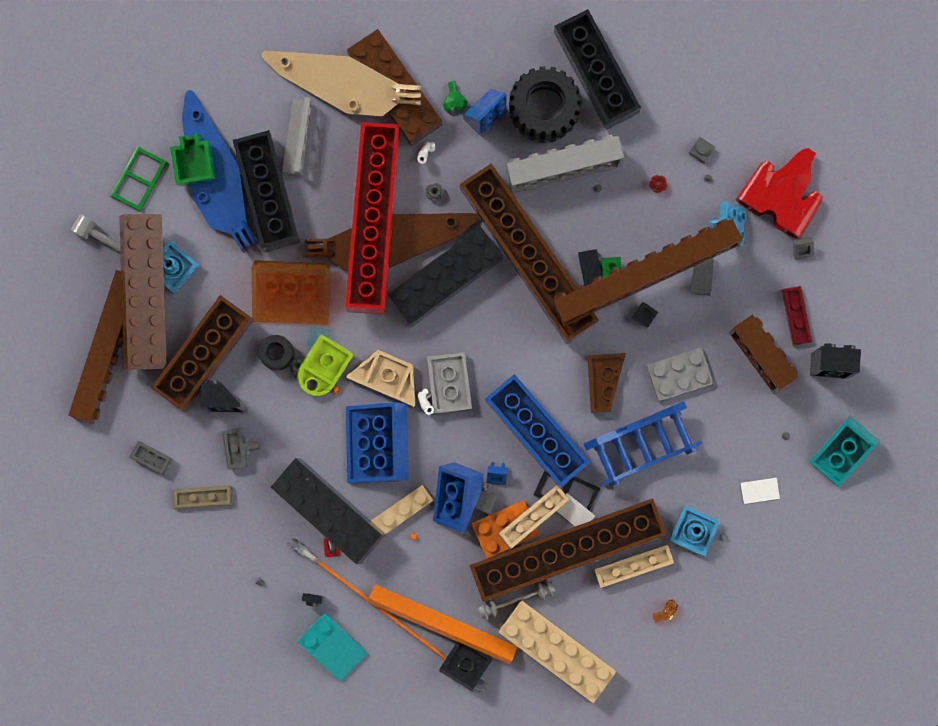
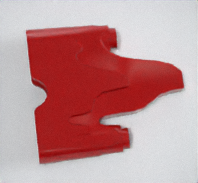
M809 148L802 149L785 166L775 172V166L765 160L752 174L737 196L736 201L757 216L770 214L774 219V226L793 239H800L822 203L823 198L820 193L813 191L809 193L805 200L801 199L811 180V165L816 153Z

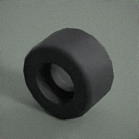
M280 335L266 337L258 349L261 362L272 370L287 368L294 358L292 344ZM276 345L281 346L284 350L283 357L279 360H274L269 355L271 347Z

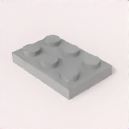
M702 348L646 365L658 402L714 384Z
M465 352L427 356L434 414L471 410L472 404Z

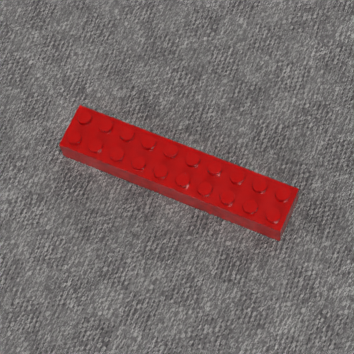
M361 122L345 303L346 311L349 313L385 315L400 141V127L396 124Z

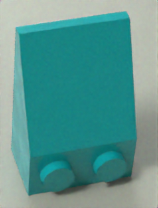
M849 415L809 462L840 487L873 451L880 440Z
M327 612L297 641L340 682L368 654Z

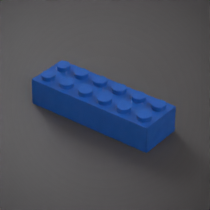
M515 374L485 398V402L560 488L590 463Z

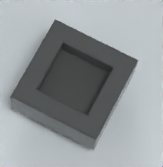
M699 137L689 154L705 164L715 146Z
M812 237L793 240L794 259L814 256V241Z

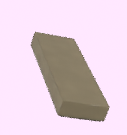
M231 485L173 490L174 509L233 505Z

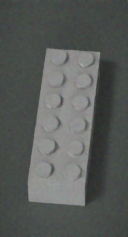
M607 135L599 141L591 139L583 142V145L576 146V144H571L563 150L551 149L546 151L547 154L539 155V153L529 155L527 159H511L510 163L506 164V174L511 192L515 193L622 166L624 155L619 136Z

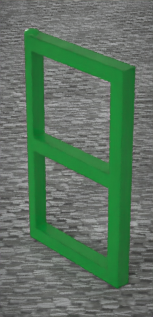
M137 146L110 197L141 211L167 161ZM139 152L161 163L151 182L129 172ZM126 175L149 186L139 205L116 195Z

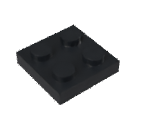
M457 642L443 662L439 672L473 691L493 658Z

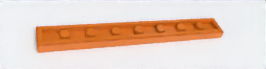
M375 584L367 602L507 664H511L517 650L516 645Z

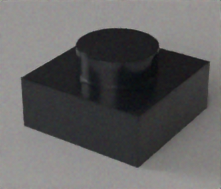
M642 302L632 319L648 329L658 311Z
M303 593L302 601H306L307 606L317 607L318 603L323 604L324 596L309 593Z

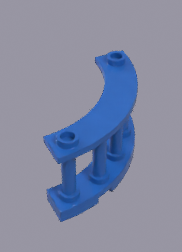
M685 401L583 444L586 451L594 448L598 452L609 478L600 483L601 487L607 484L610 487L621 483V478L682 452L688 455L697 451L696 447L703 443L702 441L691 443L680 417L682 415L680 411L687 408ZM668 416L674 420L685 446L676 451H673L662 425V419ZM652 424V427L655 426L667 454L653 460L642 435V427ZM630 432L632 436H635L646 461V464L634 469L621 441L623 440L622 436ZM608 441L615 444L626 472L617 476L604 449L606 447L604 443Z

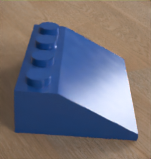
M393 402L346 406L347 483L409 481L407 404Z

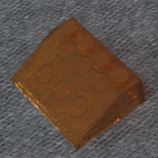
M254 261L251 267L253 322L328 325L331 263Z

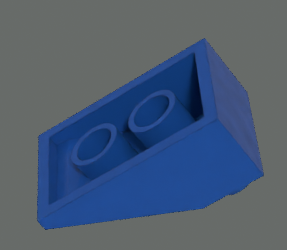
M455 462L439 466L433 521L461 533L465 532L482 491L484 473Z

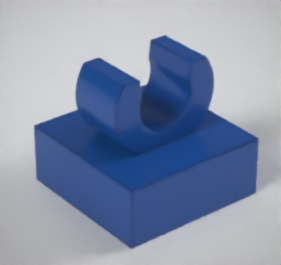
M492 462L491 466H488L486 483L506 485L507 468H505V463H502L501 467H494L495 462Z

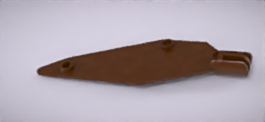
M476 213L393 214L389 268L457 238L478 221V215ZM453 220L454 225L450 226L447 222ZM352 228L326 239H305L306 244H323L306 245L305 251L317 253H305V258H329L344 271H348Z

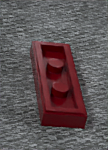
M801 286L782 289L792 346L811 343L812 337Z

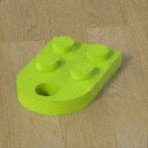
M320 334L298 370L297 378L299 385L306 393L313 396L327 394L332 390L354 354L323 334ZM314 379L317 381V386L315 389L310 390L307 388V382Z

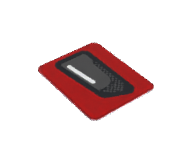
M324 538L325 557L340 556V550L331 541Z

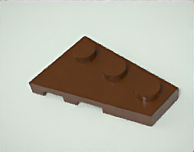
M626 353L587 356L591 413L611 412Z

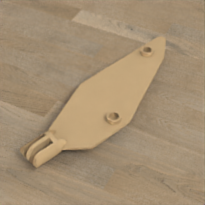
M268 50L263 51L261 54L262 58L280 76L347 114L384 116L398 103L421 104L420 100L405 99L406 97H421L420 92L406 91V89L421 90V86L398 84L349 56Z

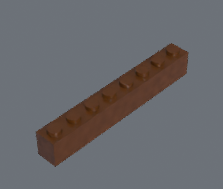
M119 270L115 271L68 414L70 417L93 424L100 417L101 410L99 407L101 402L105 401L107 395L105 389L112 380L113 373L111 371L113 365L115 366L118 362V349L123 346L121 271Z

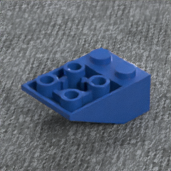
M490 89L463 115V119L479 135L482 132L486 133L493 126L491 123L494 120H500L506 114L507 94Z

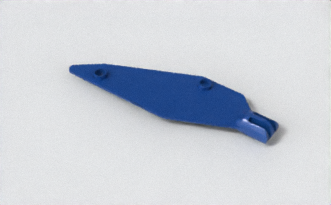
M188 90L185 93L182 114L184 137L198 133L202 136V141L207 140L211 142L217 179L190 184L192 198L212 229L231 234L241 251L245 253L247 250L239 236L249 249L253 248V245L246 232L255 245L259 244L247 224L240 167L192 90ZM199 113V117L195 118V115Z

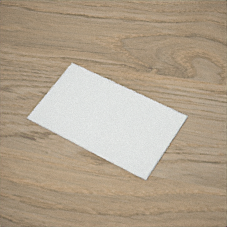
M777 478L741 483L744 504L780 499Z
M566 493L569 501L559 508L557 512L574 526L592 521L595 515Z

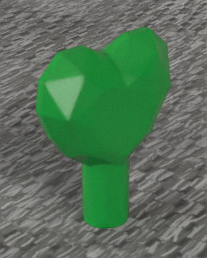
M455 81L448 82L450 93L444 99V110L447 112H453L456 109L460 111L465 110L467 107L466 98L457 92Z

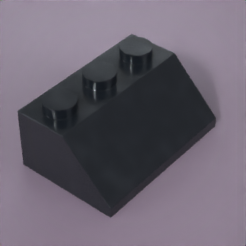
M207 380V383H201V407L208 412H248V408L218 380Z

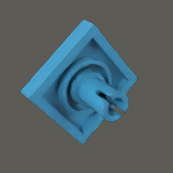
M720 202L719 220L711 219L709 224L713 225H708L709 228H714L717 222L725 218L728 221L733 219L744 241L745 209L728 202ZM743 241L738 247H743Z
M170 240L163 248L164 285L176 294L200 265Z
M684 505L669 541L705 557L720 521Z

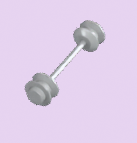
M545 579L544 584L537 582L536 591L495 605L492 600H489L487 605L481 602L482 606L478 608L482 619L486 617L488 621L491 615L496 618L498 608L539 594V597L545 600V595L548 594L553 597L552 593L555 592L552 581L548 582Z

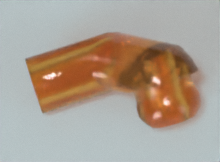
M669 599L662 612L653 613L654 622L671 620L678 608L676 601Z

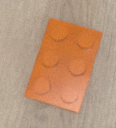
M524 500L471 523L486 559L509 549L498 533L528 509ZM537 528L515 546L539 536Z

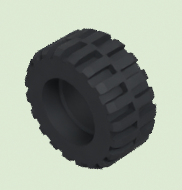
M540 66L539 70L536 71L535 68H532L528 74L523 73L520 76L519 81L514 83L509 98L510 118L513 120L515 128H519V133L523 136L525 134L528 135L532 141L539 139V142L545 143V140L554 142L558 137L562 139L566 136L567 132L573 130L575 123L579 119L582 99L579 94V87L574 84L575 80L571 76L568 78L563 70L557 72L555 67H551L549 70L545 69V66ZM538 90H551L561 97L563 102L562 111L556 118L550 120L538 119L528 111L527 101L529 96Z

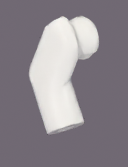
M424 142L418 153L417 160L419 163L424 164L427 161L428 152L435 151L434 142Z
M423 389L422 392L418 393V399L423 411L430 415L434 412L433 406L427 400L431 397V394L427 389Z

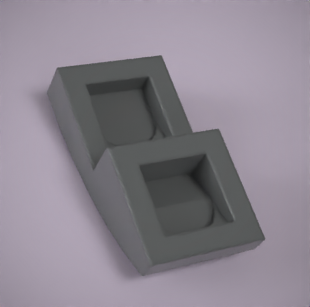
M714 258L693 267L691 294L711 295Z

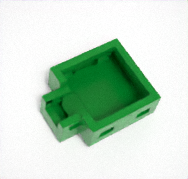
M198 133L187 137L179 136L180 145L170 147L176 185L184 186L217 180L211 142L207 140L202 141V136Z

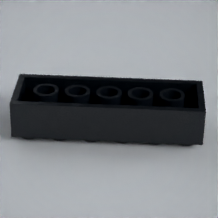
M589 9L555 25L554 34L605 130L639 114L641 106Z
M270 130L234 139L233 144L261 249L265 253L301 243Z
M479 226L390 292L388 296L409 325L413 327L501 262L503 255L481 226Z
M295 458L271 486L279 496L356 565L361 564L386 535L301 458Z

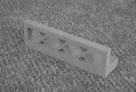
M305 97L304 101L293 99L282 169L283 174L302 176L312 110V101L309 97Z

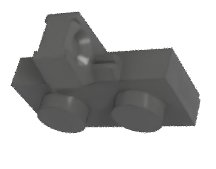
M242 428L222 431L228 469L248 466L246 456L251 455V450L260 449L259 441L249 442L248 438H243Z

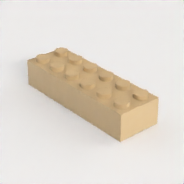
M522 600L498 631L592 703L596 701L617 672Z

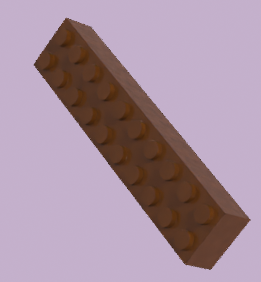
M492 163L462 182L460 190L564 342L568 344L598 324L599 319L595 313H592L563 327L554 308V300L561 293L566 292L567 295L572 293L576 286Z
M725 218L717 222L714 228L710 229L708 226L699 230L698 234L694 237L688 235L680 239L681 242L677 245L673 243L668 244L657 254L653 251L645 255L642 261L638 262V259L633 260L622 270L619 267L610 271L609 276L605 278L599 276L591 280L592 283L587 286L581 284L575 287L574 291L568 295L566 292L557 295L554 300V308L563 327L738 247L743 239L734 220L728 221Z
M652 498L471 564L470 568L481 599L485 602L667 534Z

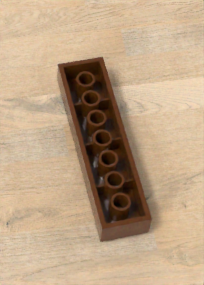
M123 214L119 216L124 370L165 369L166 337L162 214Z

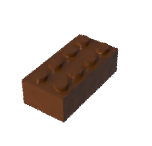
M752 314L736 325L729 334L772 393L775 394L798 378V371L793 364L789 365L786 361L784 351L775 346L773 336L769 332L766 333L764 331L762 321Z

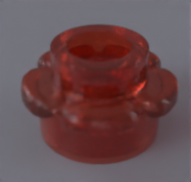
M654 175L649 182L650 189L655 193L665 191L668 187L667 179L662 175Z

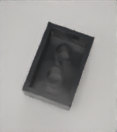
M825 343L824 346H820V348L811 353L810 376L849 379L860 373L861 349H855L856 346L844 345V347L839 348L836 347V344Z

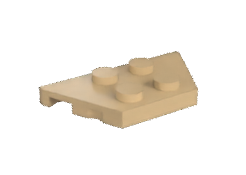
M377 350L346 377L349 380L415 407L413 364Z

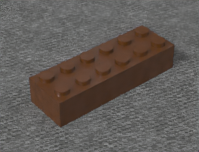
M378 29L347 49L349 57L396 83L417 85ZM406 89L409 92H420L421 97L419 98L406 97L405 99L420 100L421 104L398 103L387 113L394 123L399 125L401 133L410 146H413L440 128L442 120L421 90Z
M220 295L155 381L151 389L181 411L186 412L200 394L201 383H207V380L212 378L254 320Z

